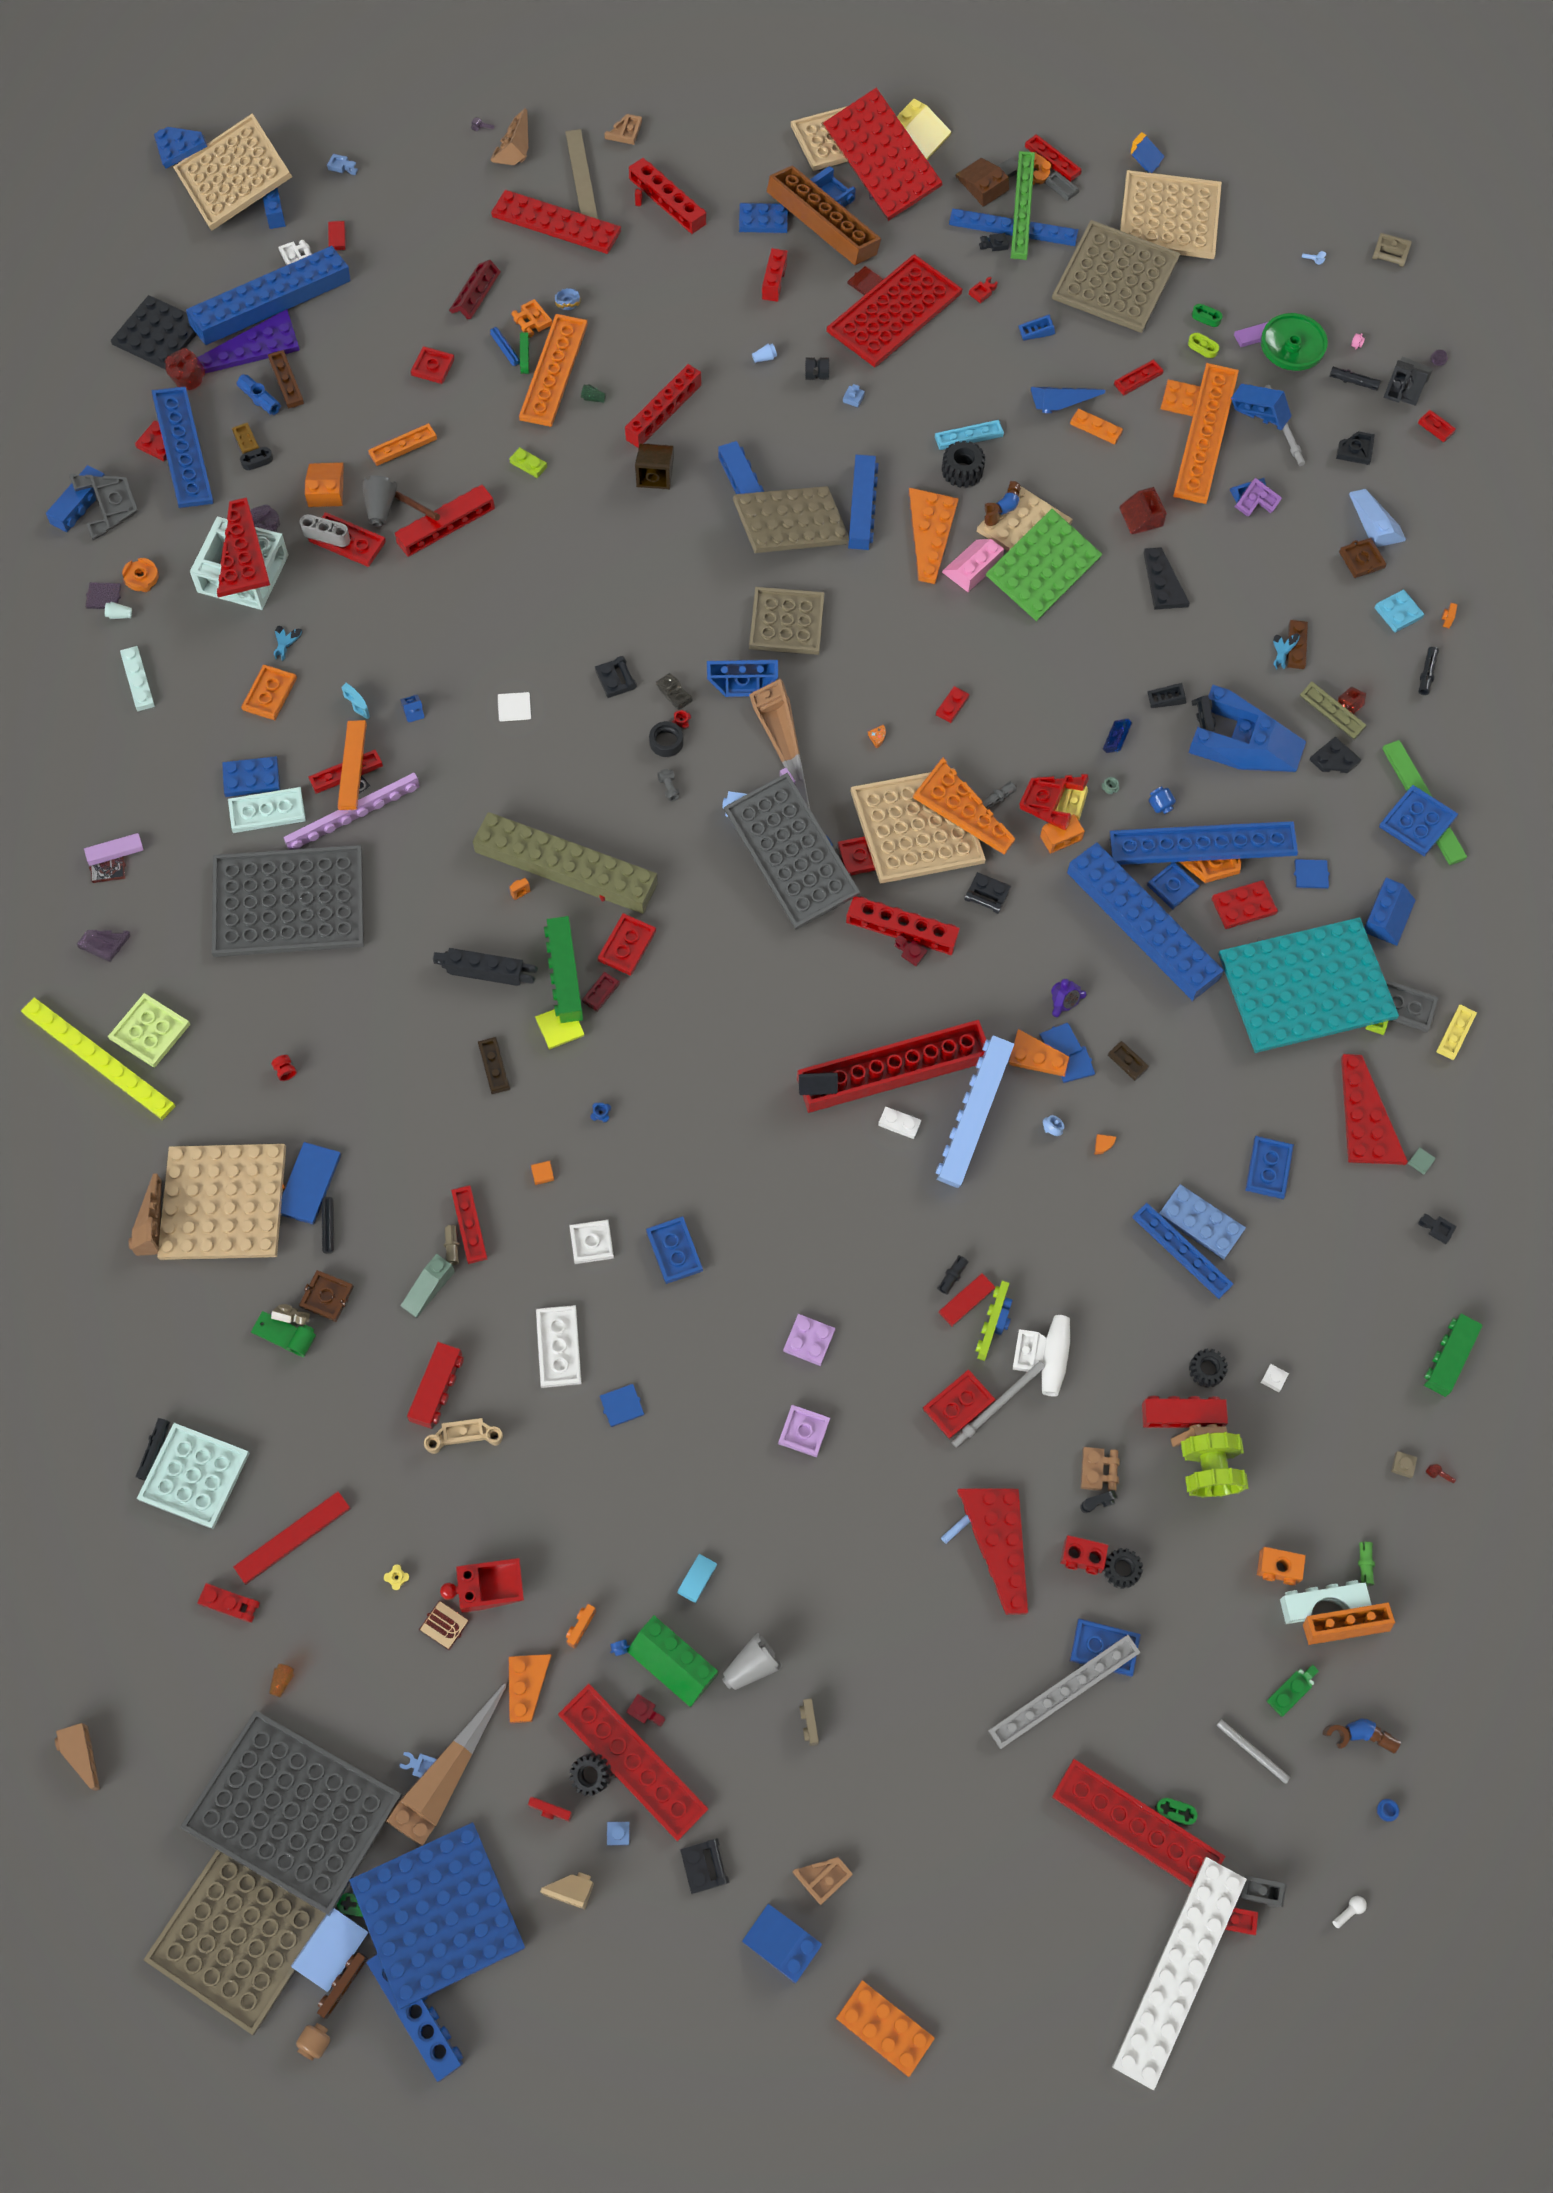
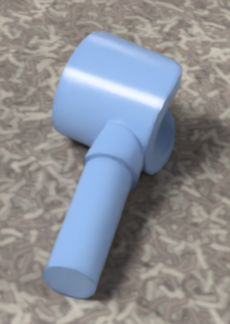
M1320 251L1317 255L1302 254V258L1312 259L1318 265L1325 261L1324 257L1326 256L1324 251Z

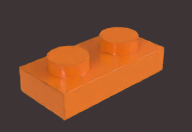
M587 1604L586 1608H581L576 1618L578 1619L576 1626H571L566 1635V1638H568L567 1644L575 1649L596 1613V1608L590 1604Z

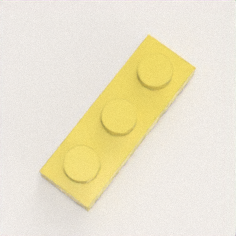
M1459 1005L1436 1052L1454 1060L1477 1012Z

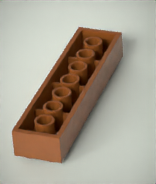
M793 165L770 175L767 193L852 264L857 265L877 255L881 238Z

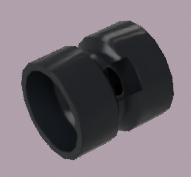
M806 357L805 380H815L816 377L819 380H829V357H820L818 360L815 357Z

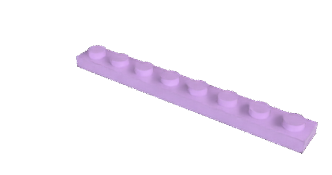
M412 773L359 799L357 810H337L283 837L288 850L299 849L327 833H332L343 825H348L359 817L366 816L375 809L382 808L391 801L398 800L407 793L414 792L420 787L415 773Z

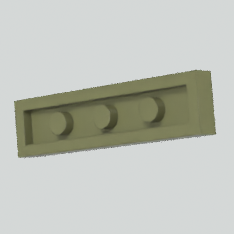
M1313 682L1300 694L1301 698L1353 740L1367 727L1365 723Z

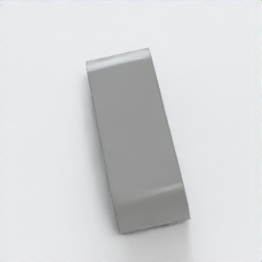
M308 514L301 517L300 525L305 537L339 547H345L350 543L348 528L345 524Z

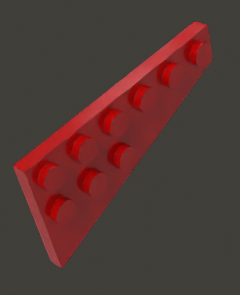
M247 497L229 501L228 523L225 530L226 537L221 558L219 587L217 588L218 598L270 585Z
M1343 1054L1341 1056L1348 1163L1406 1165L1408 1161L1363 1056Z
M958 1489V1495L962 1499L964 1510L971 1522L976 1541L983 1558L986 1560L990 1576L996 1585V1591L1005 1614H1027L1028 1604L1019 1489Z

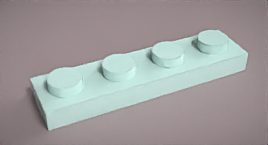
M138 647L120 650L137 712L155 707Z

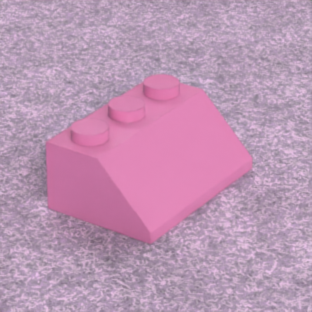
M992 539L976 540L952 561L942 573L969 592L1003 557L1004 548Z

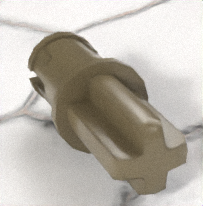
M448 1225L445 1227L446 1243L444 1247L446 1248L447 1262L456 1265L459 1264L458 1247L460 1246L457 1242V1227L455 1225Z

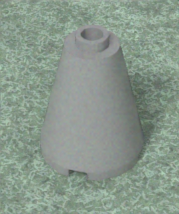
M756 1633L723 1672L724 1678L722 1680L729 1689L737 1690L779 1671L783 1666L780 1660L775 1661V1652L762 1636H759V1633Z

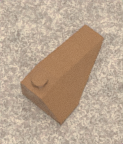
M526 108L512 120L507 129L508 132L500 140L502 142L500 148L496 147L490 159L493 163L516 165L518 162L522 163L526 159V153L529 148L528 113Z
M157 1173L152 1175L132 1229V1238H129V1248L136 1256L155 1255L159 1251L162 1180Z

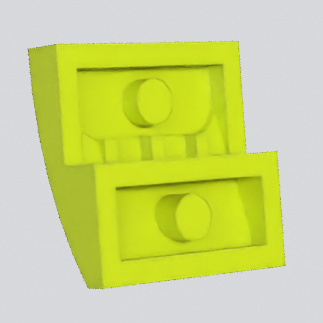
M555 1009L535 1016L549 1050L584 1036L579 1021L561 1023L560 1016L556 1017Z

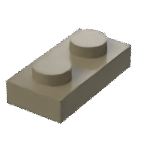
M812 1698L803 1700V1706H799L801 1719L806 1721V1728H803L805 1741H809V1745L814 1746L818 1745L819 1740Z

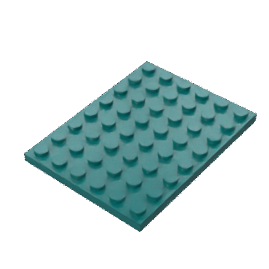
M1360 917L1220 950L1218 953L1255 1053L1374 1025L1399 1017Z

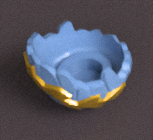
M572 288L562 289L555 294L556 306L566 311L573 310L580 304L579 292Z

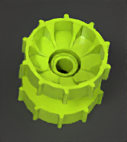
M1227 1432L1206 1433L1190 1436L1185 1441H1181L1182 1455L1185 1457V1461L1201 1462L1202 1471L1194 1472V1474L1185 1477L1189 1496L1202 1498L1223 1497L1239 1494V1492L1249 1489L1245 1470L1232 1469L1228 1466V1459L1244 1454L1240 1434Z

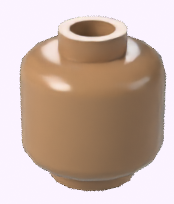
M316 2023L315 2027L307 2025L296 2042L299 2048L297 2052L311 2061L314 2058H321L331 2041L330 2037L326 2034L328 2029L319 2023Z

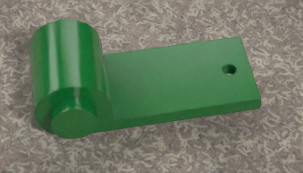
M264 1311L261 1312L251 1330L252 1334L301 1357H305L316 1337V1334L313 1333L314 1329L310 1326L303 1325V1327L298 1326L297 1328L287 1322L271 1319V1315Z

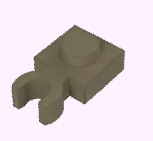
M281 1304L272 1311L271 1319L287 1323L293 1321L299 1325H306V1321L309 1322L310 1313L298 1312V1309L292 1308L288 1304Z

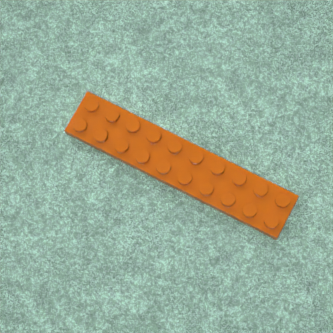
M1206 363L1173 497L1203 504L1207 503L1239 370Z

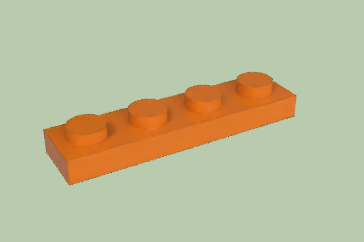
M428 423L371 448L368 452L375 465L379 466L437 440V435Z

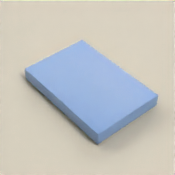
M334 1908L330 1916L325 1915L291 1967L328 1992L336 1977L341 1974L347 1961L356 1952L369 1932Z

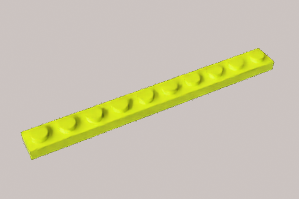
M35 997L21 1010L31 1021L161 1120L176 1107L172 1101Z

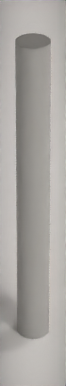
M1222 1719L1216 1725L1282 1782L1285 1784L1290 1779L1288 1774Z

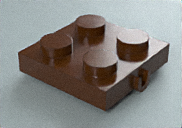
M1372 538L1359 542L1355 540L1350 545L1341 547L1339 550L1354 578L1384 569L1387 565Z
M317 1270L310 1284L306 1285L305 1294L299 1306L302 1309L337 1322L354 1286L351 1283Z

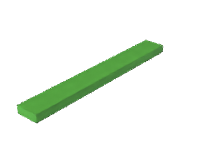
M1019 151L1011 259L1027 260L1035 152Z
M1400 740L1384 745L1382 749L1406 791L1414 785L1432 797ZM1449 827L1436 843L1450 866L1466 860L1467 855Z

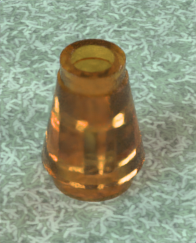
M278 1663L277 1668H274L270 1694L277 1697L282 1696L294 1677V1668Z

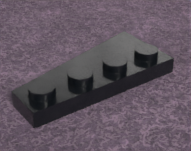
M1162 547L1145 548L1143 553L1154 610L1189 607L1190 603Z

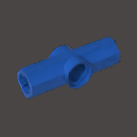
M243 374L236 382L237 386L253 400L254 405L262 407L270 415H276L279 412L281 404L265 390L261 383H256L248 375Z

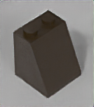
M649 443L639 444L635 462L636 487L670 490L674 460L673 446Z

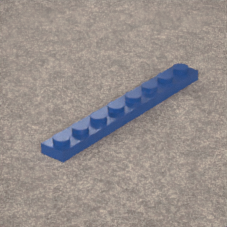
M952 208L949 225L993 233H1005V235L1012 236L1014 219ZM1030 222L1029 239L1075 246L1078 229Z

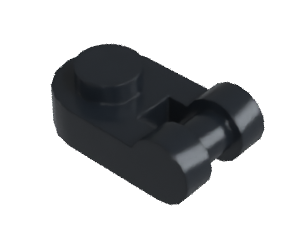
M1115 1490L1096 1495L1083 1501L1080 1509L1083 1513H1090L1096 1506L1103 1504L1105 1508L1114 1505V1500L1118 1499Z

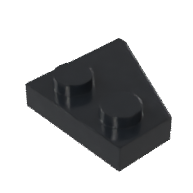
M1202 696L1192 700V706L1197 705L1199 713H1196L1200 728L1211 732L1215 731L1216 722L1215 718L1212 717L1211 710L1213 706L1209 696Z

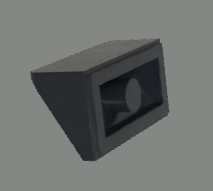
M838 1073L800 1074L798 1079L799 1095L837 1094Z

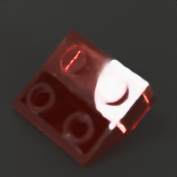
M1154 487L1136 492L1119 507L1131 534L1164 526L1167 513Z

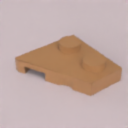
M626 114L621 121L614 124V129L610 132H605V139L634 145L642 124V117Z
M839 1857L798 1868L792 1872L820 1906L853 1875Z

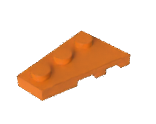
M1018 1029L1009 1065L1065 1077L1069 1056Z
M551 1654L509 1657L510 1723L532 1722L547 1668L552 1657Z

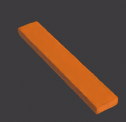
M365 720L347 722L338 798L339 810H357L367 726Z

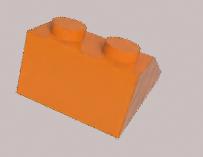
M343 463L309 464L305 479V497L308 507L343 506Z

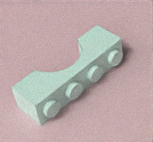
M1358 1580L1346 1582V1586L1339 1587L1338 1584H1330L1325 1586L1326 1589L1318 1590V1587H1311L1305 1589L1306 1592L1298 1593L1297 1590L1285 1592V1596L1280 1599L1285 1623L1291 1624L1305 1621L1307 1616H1311L1315 1604L1321 1601L1336 1603L1343 1610L1370 1606L1371 1601L1366 1582L1359 1583Z

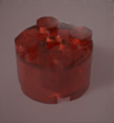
M187 348L176 351L165 359L166 372L177 387H186V390H193L203 382L202 378L203 375L205 376V368L196 355Z

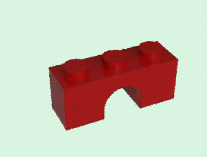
M771 248L762 284L763 300L775 302L779 300L782 277H784L787 267V250Z

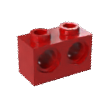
M1067 1535L1064 1541L1060 1564H1064L1068 1569L1077 1570V1568L1085 1569L1086 1573L1097 1575L1104 1570L1108 1545ZM1069 1550H1076L1079 1557L1072 1558L1069 1555ZM1089 1555H1097L1099 1563L1091 1562Z

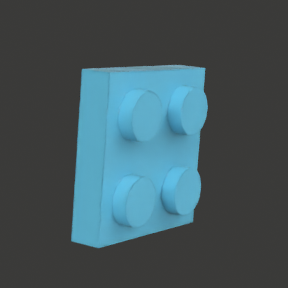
M1404 589L1376 603L1374 607L1395 633L1417 622L1425 615Z

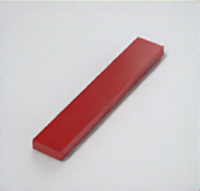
M339 1491L233 1566L244 1584H248L351 1508Z

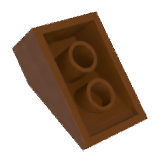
M983 158L978 159L955 174L956 178L983 207L1009 190V177L999 166Z

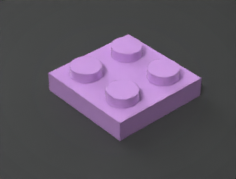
M798 1314L783 1352L821 1366L835 1328Z
M791 1405L778 1444L817 1457L830 1418Z

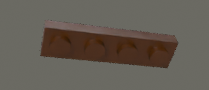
M284 350L268 354V359L288 409L303 405L302 395Z

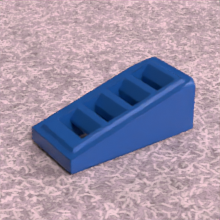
M1050 314L1018 325L1023 341L1055 334Z

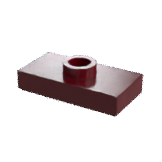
M604 972L583 997L582 1002L598 1012L620 985V981Z

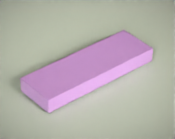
M138 833L84 848L89 866L144 850Z

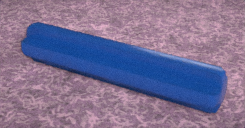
M497 327L491 328L490 335L513 366L519 365V357Z

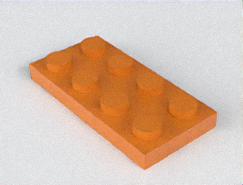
M863 1980L836 2017V2020L908 2077H910L935 2037Z

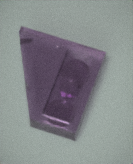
M87 930L77 942V946L84 951L111 962L129 939L130 932L112 933V930Z

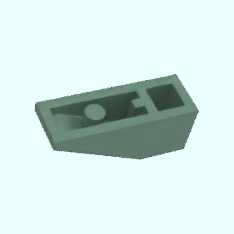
M436 1254L421 1272L401 1307L417 1318L455 1273L452 1264Z

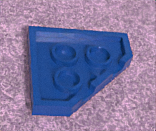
M166 127L154 134L161 161L165 168L207 147L204 135L198 131Z

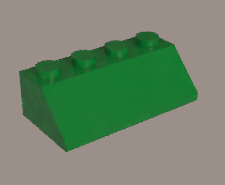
M655 1615L640 1630L627 1650L635 1660L690 1708L718 1676L717 1669Z

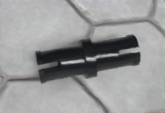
M958 1255L952 1267L945 1272L946 1276L937 1289L943 1294L948 1295L955 1282L961 1278L960 1274L969 1261Z

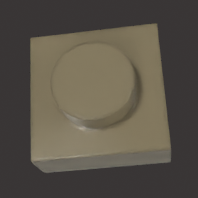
M1397 1451L1391 1472L1412 1478L1417 1457Z

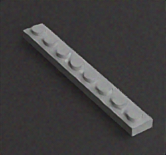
M1126 1635L988 1730L998 1747L1002 1749L1134 1658L1140 1651L1130 1636Z

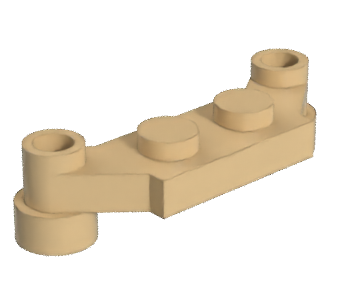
M483 1418L442 1423V1428L435 1435H429L425 1438L424 1446L432 1454L438 1453L444 1445L486 1440L496 1446L501 1443L503 1434L500 1428L490 1427L485 1424ZM432 1444H437L434 1448H431Z

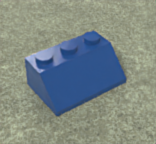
M1387 877L1385 878L1364 926L1367 934L1395 946L1399 943L1416 901L1404 884Z

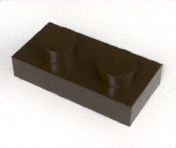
M1123 1041L1118 1043L1108 1053V1056L1134 1081L1149 1068Z

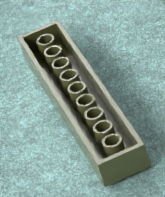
M490 812L487 813L473 840L474 850L478 854L599 898V895L604 896L606 901L642 914L658 884L657 873Z

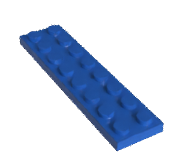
M186 387L151 390L178 508L213 504Z

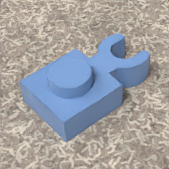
M404 1752L403 1755L410 1758V1763L408 1765L400 1764L399 1766L405 1770L414 1768L412 1775L421 1777L437 1759L420 1754L417 1760L411 1753Z

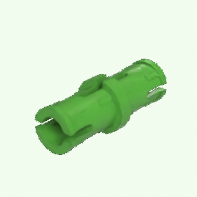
M1360 1542V1561H1358L1361 1573L1360 1583L1366 1582V1586H1369L1368 1584L1373 1586V1567H1375L1372 1550L1373 1543L1365 1542L1364 1544V1542Z

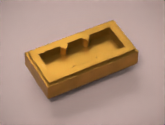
M248 422L232 428L243 454L259 449Z

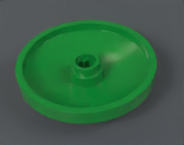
M1286 313L1272 318L1265 325L1261 335V347L1265 356L1278 367L1291 371H1302L1316 366L1323 359L1328 345L1327 335L1322 326L1314 319L1298 313Z

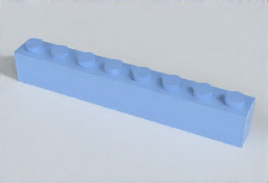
M994 1035L989 1040L986 1039L982 1048L985 1053L983 1058L979 1057L977 1061V1074H973L969 1085L972 1087L970 1092H966L962 1102L965 1105L963 1110L960 1109L957 1114L956 1120L958 1124L956 1128L953 1127L950 1132L949 1138L952 1140L950 1145H946L942 1156H945L943 1163L938 1164L935 1172L938 1174L936 1180L956 1188L961 1186L1014 1043Z

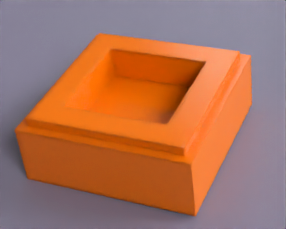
M550 1161L531 1165L535 1185L554 1181Z

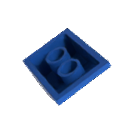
M770 1904L765 1907L742 1940L744 1944L795 1984L822 1946L819 1941Z

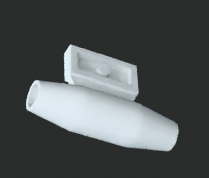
M1055 1315L1047 1338L1039 1332L1019 1329L1013 1370L1028 1372L1039 1361H1042L1045 1365L1042 1369V1393L1047 1396H1058L1066 1373L1070 1348V1318L1064 1315Z

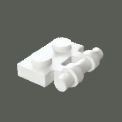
M300 240L297 246L293 241L278 247L286 265L313 254L310 252L311 248L305 240Z

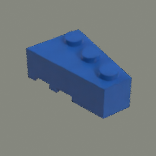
M1241 384L1231 397L1236 411L1252 418L1257 416L1263 419L1265 424L1273 423L1277 425L1279 430L1284 428L1292 416L1285 393L1281 390Z

